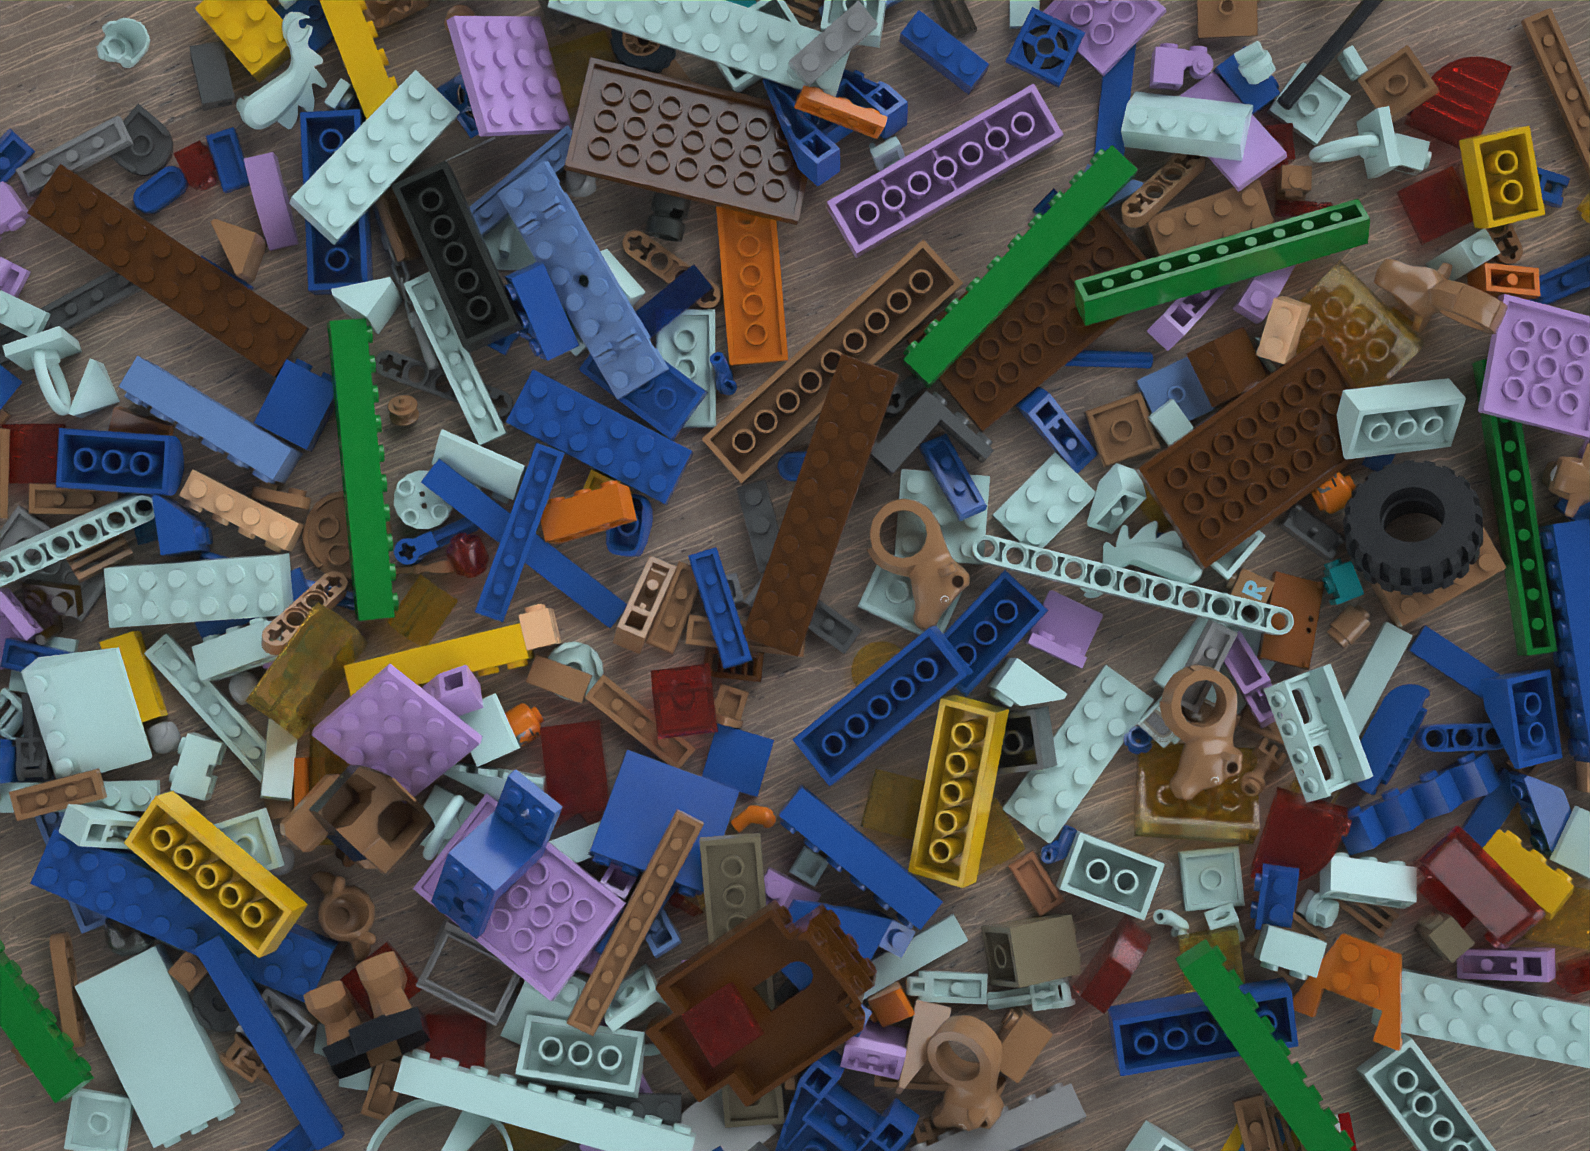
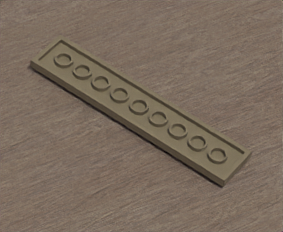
M760 833L700 837L709 944L766 906ZM770 976L754 988L772 1010L775 1008L773 976ZM729 1084L722 1088L725 1128L785 1123L782 1084L748 1107L742 1103Z

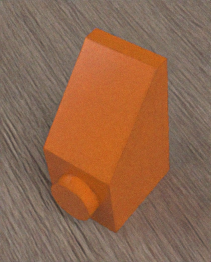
M1485 262L1467 275L1469 286L1479 289L1496 299L1502 294L1526 300L1536 299L1541 296L1539 268Z
M899 981L892 983L867 998L869 1003L867 1008L873 1011L870 1016L873 1023L879 1021L882 1027L915 1015L913 1006Z

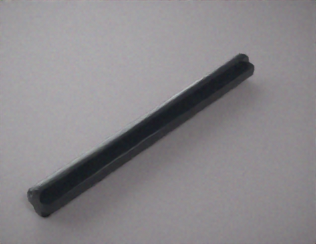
M1362 0L1278 98L1277 102L1285 110L1292 108L1383 0Z

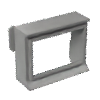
M447 917L444 919L434 939L435 948L416 986L495 1026L499 1022H505L518 997L514 991L521 977L516 972H514L495 1012L428 979L449 937L504 964Z

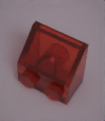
M710 663L651 670L652 695L658 739L718 732Z

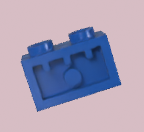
M1263 863L1262 874H1255L1254 891L1259 892L1258 901H1252L1250 919H1255V929L1261 930L1262 924L1285 928L1292 927L1299 868Z

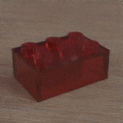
M602 719L540 727L548 795L563 806L559 816L605 810L611 794Z

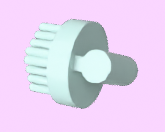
M1259 41L1234 53L1239 63L1238 69L1249 84H1258L1268 79L1276 70L1272 63L1271 55L1268 50H1263Z
M1308 889L1295 913L1306 918V921L1314 926L1319 925L1323 928H1328L1333 925L1337 918L1340 904L1334 899L1320 897V892L1315 893Z

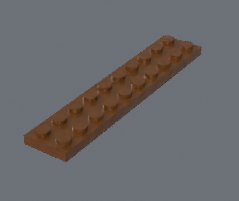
M62 164L57 167L27 212L275 378H277L286 359L289 360L309 331L308 327Z
M841 354L743 632L745 638L797 657L800 655L899 377L898 373Z

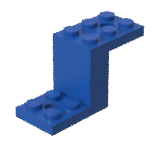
M515 769L507 777L495 811L448 853L431 900L437 910L454 920L461 930L478 939L485 932L497 899L542 858L563 806Z

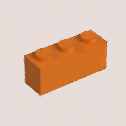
M616 480L607 481L600 484L601 488L593 491L591 489H581L575 491L573 497L567 499L565 497H556L548 500V505L545 506L541 517L545 542L559 545L637 521L630 486L619 484Z

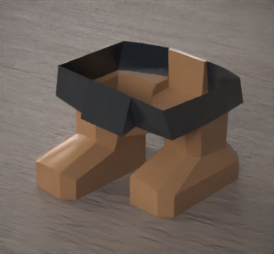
M349 765L341 775L326 774L280 823V834L301 852L313 851L327 837L360 868H377L387 877L420 845L435 828V824L426 809L395 778L369 767Z
M394 951L382 953L355 966L359 978L369 995L374 1015L372 1020L362 1023L352 994L342 981L328 983L303 995L308 1011L325 1026L327 1046L322 1048L333 1073L339 1079L402 1056L431 1041L425 1016L418 1006L412 1007L404 992L407 976L403 965Z

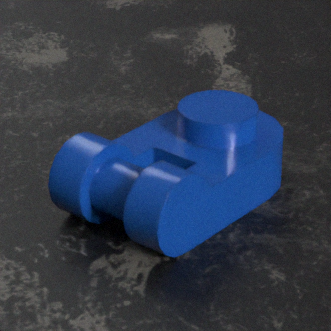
M1537 167L1543 203L1550 207L1561 208L1564 200L1561 196L1564 188L1568 187L1570 178ZM1546 182L1552 185L1550 192L1544 191Z

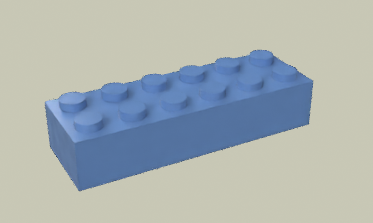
M139 356L136 357L118 386L126 391L124 397L145 408H148L150 405L152 407L150 413L172 424L174 421L178 422L175 428L197 439L200 436L203 437L201 441L203 445L221 454H224L226 451L229 453L227 456L228 460L248 470L250 467L254 468L255 470L252 474L266 483L275 484L278 481L285 484L303 455L297 449L163 368Z

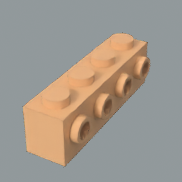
M192 469L179 494L180 497L187 500L186 506L200 513L203 508L212 512L211 519L225 526H228L229 522L239 526L238 533L253 540L255 536L266 540L264 546L278 553L282 549L293 551L304 528V524Z

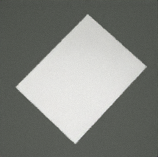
M722 1088L702 1102L696 1101L681 1113V1124L690 1126L692 1128L691 1132L696 1133L692 1151H712L720 1145L724 1151H748L757 1142L760 1141L763 1144L777 1132L772 1124L725 1128Z

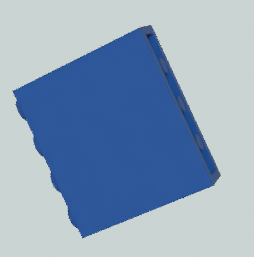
M627 750L623 756L621 767L588 855L593 856V862L610 867L612 863L622 867L621 872L633 877H638L639 874L643 875L676 809H679L703 821L704 825L672 886L677 887V892L687 897L694 898L695 895H702L704 893L700 837L724 836L739 791Z

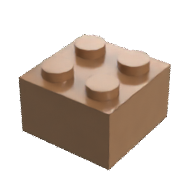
M1017 1006L1015 1010L1010 1008L1001 1021L1004 1026L996 1034L1003 1048L1000 1071L1017 1084L1053 1036L1048 1025L1021 1006Z

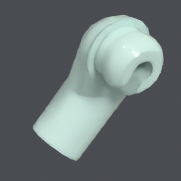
M1158 909L1154 912L1153 919L1157 924L1172 926V937L1181 939L1187 937L1189 924L1186 920L1171 910Z

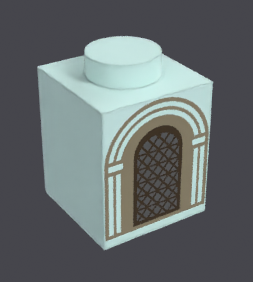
M1395 133L1401 165L1393 170L1416 176L1423 171V168L1427 169L1432 156V152L1428 151L1430 142Z
M1161 696L1141 717L1137 724L1165 748L1170 742L1175 745L1180 738L1163 721L1159 703L1162 699Z

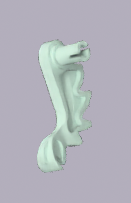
M301 12L288 13L282 22L283 37L291 55L289 68L252 95L243 96L245 100L240 97L236 103V108L240 113L242 121L251 128L264 129L277 121L285 128L291 129L297 120L298 105L305 112H313L315 100L312 83L322 88L327 86L324 78L314 68V66L322 64L323 59L308 46V40L313 27L306 25L305 28H300L299 20L309 19L310 17Z
M1157 521L1143 526L1132 539L1129 536V527L1122 525L1116 547L1109 542L1104 543L1102 562L1104 564L1120 568L1131 565L1137 566L1169 580L1189 585L1198 581L1202 575L1203 569H1200L1190 552L1183 549V542L1176 531H1169L1157 538L1159 526ZM1098 570L1094 575V580L1099 586H1107L1110 582V576L1107 571ZM1080 587V589L1086 592L1084 596L1087 598H1097L1104 594Z

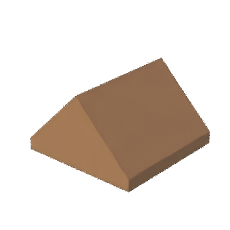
M214 219L210 221L235 274L249 284L254 282L267 247L266 240L256 232L221 220Z

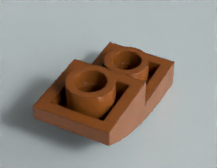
M120 406L113 408L108 431L172 436L175 425L154 416L140 415Z

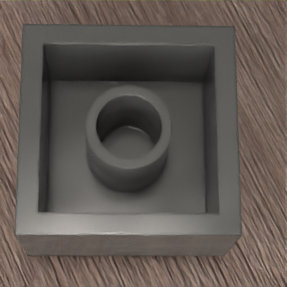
M1049 706L1009 711L997 775L1043 770L1056 766L1057 759Z

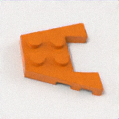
M1342 933L1322 959L1317 978L1309 976L1293 997L1294 1011L1312 1018L1315 1017L1324 989L1381 1010L1382 1014L1373 1041L1400 1051L1402 1048V954Z

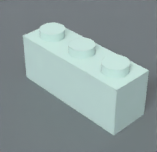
M267 617L255 618L249 621V626L228 628L225 635H210L202 639L203 643L192 646L199 681H220L289 656L288 650L279 655H271L266 653L261 646L262 631L272 621H268Z
M1332 853L1331 856L1320 862V897L1405 909L1417 902V867L1406 866V863L1403 861L1383 863L1377 862L1378 859L1375 857L1355 859L1349 858L1347 853Z

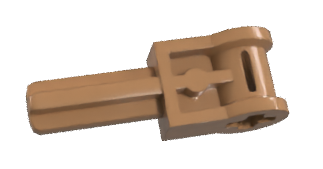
M237 1032L234 1035L235 1040L227 1051L221 1052L219 1055L220 1061L250 1083L259 1078L283 1096L250 1040L242 1033ZM241 1048V1052L238 1054V1056H235L237 1051Z

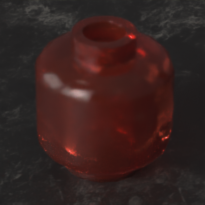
M465 532L451 538V544L446 549V557L454 572L459 576H466L468 579L482 574L487 569L490 557L481 538L474 534L467 535Z

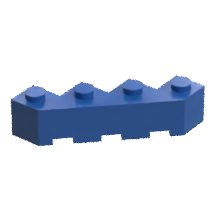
M1474 751L1468 752L1458 757V762L1439 771L1433 769L1419 776L1420 780L1399 790L1398 787L1389 789L1381 794L1382 798L1361 808L1359 805L1345 810L1343 812L1344 817L1338 820L1335 825L1349 855L1374 849L1389 837L1412 831L1427 819L1450 813L1466 801L1493 792L1502 785V782L1488 753L1484 752L1475 755Z

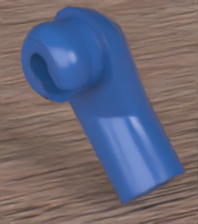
M713 353L710 356V362L715 370L716 389L720 394L733 395L737 389V384L733 381V372L723 353Z
M1064 825L1059 839L1042 848L1041 860L1046 864H1052L1066 858L1077 830L1071 826Z

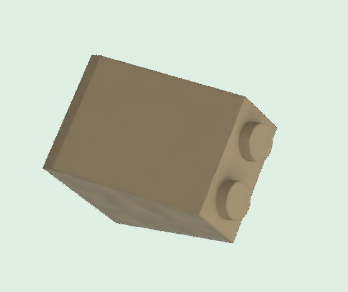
M1056 913L981 926L991 985L1022 988L1082 974L1080 967L1081 954L1077 949L1075 937L1077 929L1072 914Z

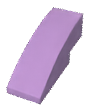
M273 152L244 158L253 199L269 250L298 245L299 242L287 189L283 184L278 157Z
M1238 631L1223 663L1262 729L1275 722L1264 692V688L1272 686V683L1241 631Z

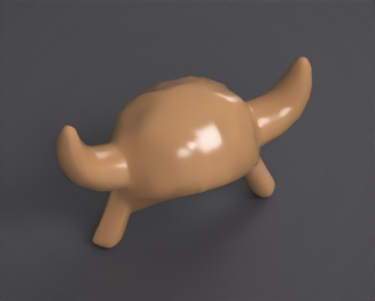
M325 871L315 872L310 877V880L316 883L324 894V898L318 907V923L330 938L337 941L350 942L355 962L364 961L371 951V945H374L376 942V936L369 932L375 921V906L371 897L365 890L355 885H345V879L342 876L335 877Z

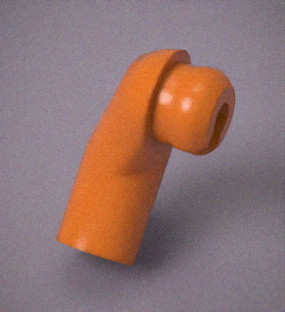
M751 805L730 821V823L740 833L751 823L763 825L764 828H771L776 823V816L768 807Z

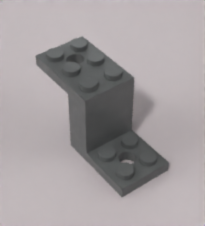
M926 390L879 444L875 441L870 459L891 477L937 425L981 464L994 450L990 447L992 441L980 431L975 434L967 427L970 422L961 413L956 411L953 414L946 408L948 402L935 391L930 394Z

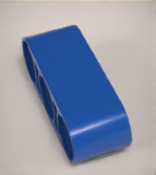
M1492 723L1426 724L1422 725L1415 734V742L1418 747L1432 752L1498 750L1504 747L1497 732L1496 740L1492 744L1486 741V732L1490 728L1495 730ZM1460 729H1463L1467 734V740L1462 745H1459L1456 741V734ZM1431 730H1434L1438 737L1437 742L1433 746H1429L1426 742V735Z

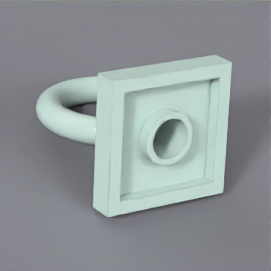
M1389 106L1377 108L1356 122L1358 136L1322 144L1313 148L1309 153L1310 160L1316 163L1338 161L1360 155L1364 159L1368 179L1378 178L1400 166L1401 163Z
M57 326L2 345L5 357L25 371L35 369L40 388L52 410L58 415H67L71 407V397L66 379L58 363H60V359L82 352L79 341L63 328ZM48 370H49L50 375H51V377H52V379H53V382H54V384H55L56 391H55V389H54V387H53V385H52V382H51V380H50V377H49V374H48Z
M438 784L434 786L423 806L435 824V828L420 843V845L425 847L423 857L426 860H432L437 854L441 853L477 806L465 800L461 795H456Z
M644 964L622 980L609 1005L604 1019L612 1032L618 1028L626 1029V1022L643 1014L655 1002L662 1003L669 1008L656 991L657 982L653 971L647 964ZM654 1043L645 1044L644 1056L661 1054Z

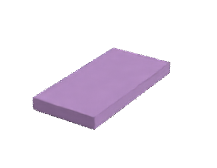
M1214 71L1180 95L1181 97L1242 103ZM1252 114L1242 161L1208 158L1239 192L1287 158V152Z

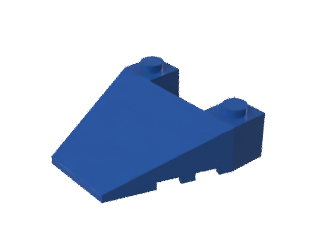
M844 69L836 97L847 98L855 105L863 108H873L879 111L880 114L887 116L885 128L880 134L884 140L907 125L908 101L888 84L882 81L875 83L864 78V73L857 70L851 72ZM763 78L764 87L798 169L817 187L840 172V148L836 143L854 130L795 109L794 105L801 90Z
M793 899L788 908L793 917L792 922H796L822 903ZM823 903L827 910H833L838 916L841 923L839 926L846 935L849 933L854 937L859 946L858 951L864 959L867 957L871 960L878 946L902 958L916 931L910 930L903 923L879 910H864L850 906L840 907ZM792 962L780 970L798 991L808 986L813 979L811 968L803 962ZM861 1004L866 1015L865 1027L873 1011ZM860 1031L854 1036L859 1037L862 1031Z
M833 1049L804 1069L796 1087L797 1089L775 1151H898L913 1134L919 1115L897 1098L891 1102L879 1117L836 1084L845 1068L840 1067L842 1055Z

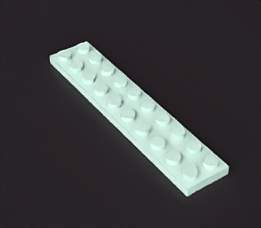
M549 0L548 8L801 90L805 84L788 65L789 60L822 33L726 0ZM850 51L809 87H818L824 93L836 97Z

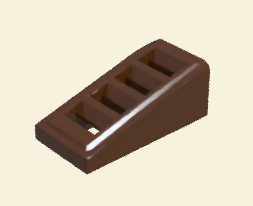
M705 647L702 676L761 682L764 653L750 651L751 657L754 658L753 675H747L748 662L742 664L741 674H735L736 666L731 667L729 673L723 672L724 668L720 656L718 671H712L713 653L719 654L715 647Z

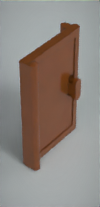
M1275 571L1271 579L1275 584L1267 604L1289 610L1293 615L1294 625L1288 633L1283 635L1261 633L1257 658L1258 660L1266 659L1309 670L1323 597L1324 582H1315ZM1275 613L1271 618V624L1275 629L1281 630L1285 626V619L1281 614Z

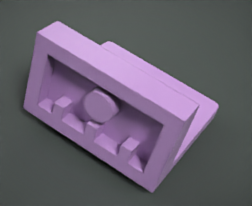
M0 587L1 665L6 638L11 637L35 643L36 635L44 630L33 616L25 610V607L11 590Z
M1050 590L1042 604L1049 611L1030 630L1025 643L1072 666L1083 668L1087 659L1085 654L1102 620L1103 614Z
M867 1021L859 1037L853 1036L844 1042L840 1067L899 1080L907 1048L904 1047L907 1030L890 1025L882 1027L880 1023Z

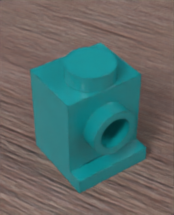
M1341 558L1324 564L1325 570L1323 572L1325 577L1322 578L1327 593H1332L1334 597L1329 600L1330 605H1338L1364 595L1352 561L1342 563Z

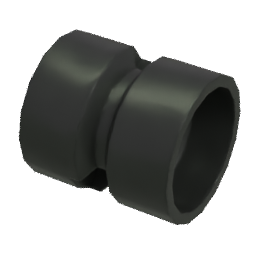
M654 192L650 207L654 214L648 216L645 234L667 241L682 242L686 226L682 220L688 217L691 200Z

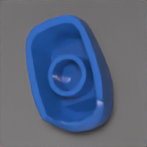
M631 493L637 521L606 530V545L612 554L624 557H639L642 555L648 542L653 522V510L650 501L645 496Z

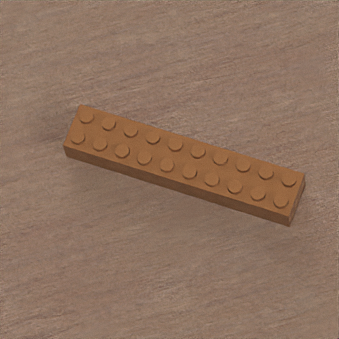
M923 239L702 438V442L741 485L745 484L820 416L841 354L877 365L958 292L963 282Z

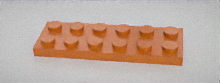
M716 206L729 366L787 362L788 350L777 221Z

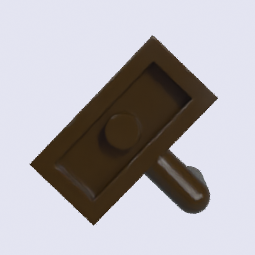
M27 579L22 583L25 610L49 613L50 626L35 637L39 645L46 644L63 630L61 615L78 618L84 613L80 585Z

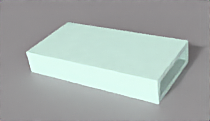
M163 943L74 986L153 1148L161 1144L168 1148L182 1140L181 1134L190 1130L193 1135L207 1128V1121L217 1117L218 1121L226 1119L235 1113L233 1108L241 1103L204 1026L198 1022L193 1012V1003L185 987L167 972L173 966V963Z

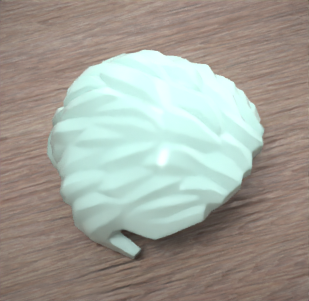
M121 18L117 21H109L102 26L105 36L99 45L96 46L100 59L107 62L120 63L124 68H131L148 51L150 39L145 26L141 22L130 18Z

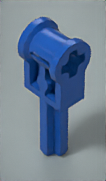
M464 517L414 539H401L394 548L395 558L402 564L417 565L423 560L424 556L478 531L479 527ZM407 545L416 548V551L412 553V559L403 555L407 551Z

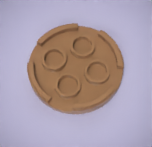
M338 491L323 497L313 506L303 528V545L310 561L325 574L332 571L339 572L347 580H350L351 569L343 491ZM391 521L386 522L387 534L391 533L393 539Z

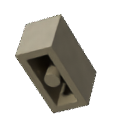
M1430 910L1418 919L1419 925L1414 928L1437 956L1451 963L1456 961L1475 944L1451 915L1439 910L1434 912Z

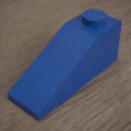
M1036 388L1015 406L1037 433L1077 474L1098 455L1052 395L1043 388Z

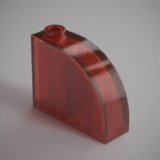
M1479 56L1461 58L1448 63L1431 76L1440 92L1407 113L1404 124L1460 149L1459 140L1482 134L1512 66L1492 58Z
M1277 787L1251 864L1250 877L1255 879L1256 873L1262 874L1263 863L1299 868L1298 881L1307 879L1321 871L1336 853L1341 837H1347L1352 820L1348 819L1347 808L1320 799L1306 803L1303 794Z
M1124 915L1073 984L1074 990L1080 997L1105 1014L1138 968L1150 944L1151 934Z

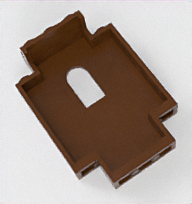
M773 900L659 979L655 989L669 1008L649 1021L645 1033L699 1103L729 1084L742 1103L748 1107L863 1030L866 1015L861 1004L864 993L875 986L877 970L869 958L866 957L864 959L858 951L859 946L854 937L849 933L846 935L839 926L841 925L840 920L835 912L831 909L827 910L823 903L793 923V917L784 905L780 906L776 900ZM792 962L807 964L813 973L812 982L771 1010L754 987Z

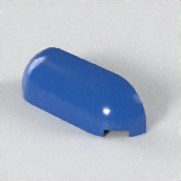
M1405 684L1391 690L1383 699L1360 741L1373 777L1356 782L1365 792L1375 795L1377 792L1376 788L1380 783L1387 785L1427 713V709L1422 707L1425 699L1430 696L1428 689L1416 684Z

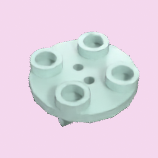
M418 470L407 474L397 483L394 492V506L398 516L406 525L416 529H431L441 525L449 517L453 508L421 483L429 471ZM422 491L425 492V496H424V497H421V495H420V493H421ZM423 503L427 504L425 509L422 507Z

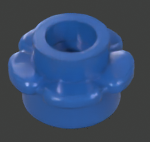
M1140 726L1131 728L1129 733L1124 735V744L1128 746V750L1131 753H1147L1152 748V737Z

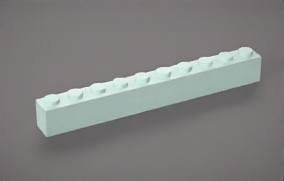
M413 1049L412 1052H407L403 1055L393 1091L604 1151H692L696 1133L691 1132L692 1128L681 1123H674V1126L662 1124L663 1119L653 1115H645L644 1118L634 1116V1111L628 1108L616 1106V1109L613 1110L604 1107V1102L596 1099L587 1098L586 1102L575 1099V1094L568 1091L558 1090L556 1094L546 1091V1086L540 1083L529 1082L528 1085L517 1083V1078L501 1073L499 1077L489 1075L488 1069L471 1065L470 1069L459 1066V1061L442 1057L441 1061L430 1058L429 1052L419 1049Z

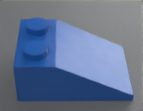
M1550 669L1521 670L1481 679L1485 711L1515 769L1563 758Z

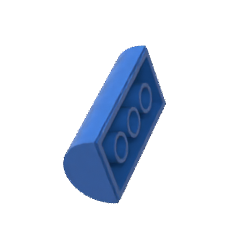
M59 428L56 488L172 496L177 492L183 477L184 453L181 442L176 436Z
M1006 570L992 582L944 633V636L973 671L970 676L955 687L965 697L972 692L1049 611Z

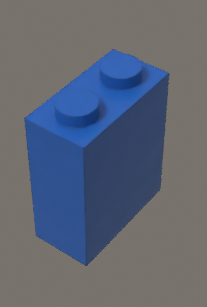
M298 358L295 363L286 359L253 423L312 452L335 409L332 376L323 372L320 377L311 372L312 365Z

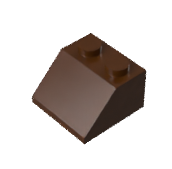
M1244 327L1186 353L1212 407L1242 394L1267 376Z

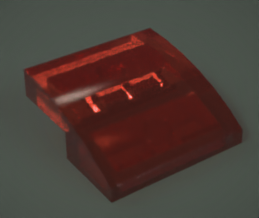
M3 424V429H10L8 484H56L59 428H66V424Z

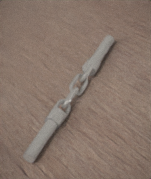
M374 203L372 207L382 234L381 240L385 252L390 254L392 260L391 267L396 282L401 286L409 323L412 330H415L428 370L436 369L439 367L433 346L417 312H411L409 304L413 303L403 284L410 280L406 262H397L378 209ZM396 265H402L405 277H399Z

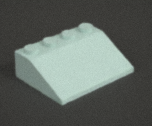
M119 647L38 657L21 671L56 779L97 768L103 773L149 760L153 757Z

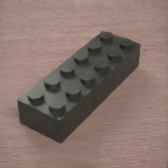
M445 160L391 185L463 348L471 353L522 330L523 328L516 315L515 308L505 291L503 281L453 169Z

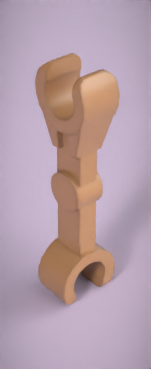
M438 561L426 566L421 564L398 568L395 564L396 579L399 574L405 573L423 574L424 572L443 574L454 573L456 570L454 561Z

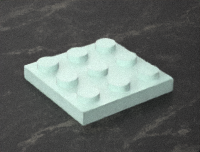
M901 469L899 499L919 501L933 512L940 524L946 545L955 562L983 565V563L973 557L972 546L979 536L986 535L990 476L970 475L987 508L981 513L959 521L932 471ZM902 511L897 514L894 556L900 558L911 557L924 546L927 531L924 522L918 515L913 512ZM985 541L977 545V551L982 557H984Z

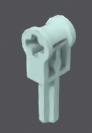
M1072 977L1056 979L1029 987L987 993L989 1010L1032 1004L1033 1011L1073 1006L1076 1002L1071 996L1069 980ZM1058 985H1061V997L1059 996Z

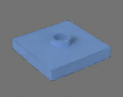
M1188 357L1135 381L1150 414L1170 399L1176 402L1189 421L1215 409V407L1211 406Z

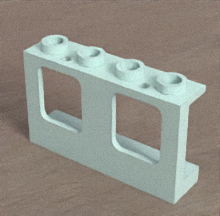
M1331 664L1309 670L1264 688L1306 803L1331 796L1330 793L1373 777ZM1297 689L1302 696L1309 715V722L1306 724L1303 723L1292 690ZM1317 745L1321 747L1331 773L1330 779L1326 781L1313 749Z

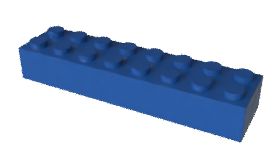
M1589 519L1539 526L1538 530L1557 645V652H1553V660L1556 668H1559L1561 680L1558 681V690L1560 696L1564 697L1566 709L1563 710V720L1565 725L1569 727L1571 737L1568 739V750L1570 755L1574 756V761L1590 763Z

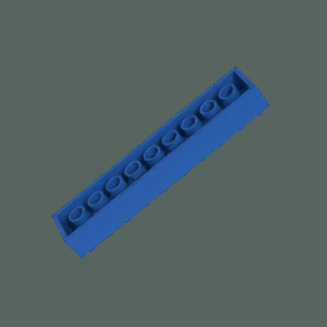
M61 825L54 828L30 884L198 956L194 950L196 945L223 932L252 980L302 1002H305L303 995L319 987L338 945L337 941L294 924L276 951L258 958L137 854L125 849L78 846L59 833Z

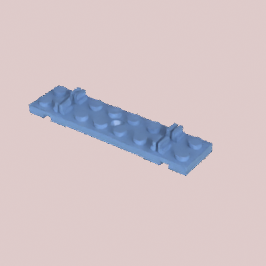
M544 161L498 191L497 194L536 261L544 264L562 306L618 400L669 368L658 349H655L651 343L649 333L630 304L567 192L562 190L559 184L560 180L550 163ZM581 275H585L588 278L586 286L580 284L579 279Z

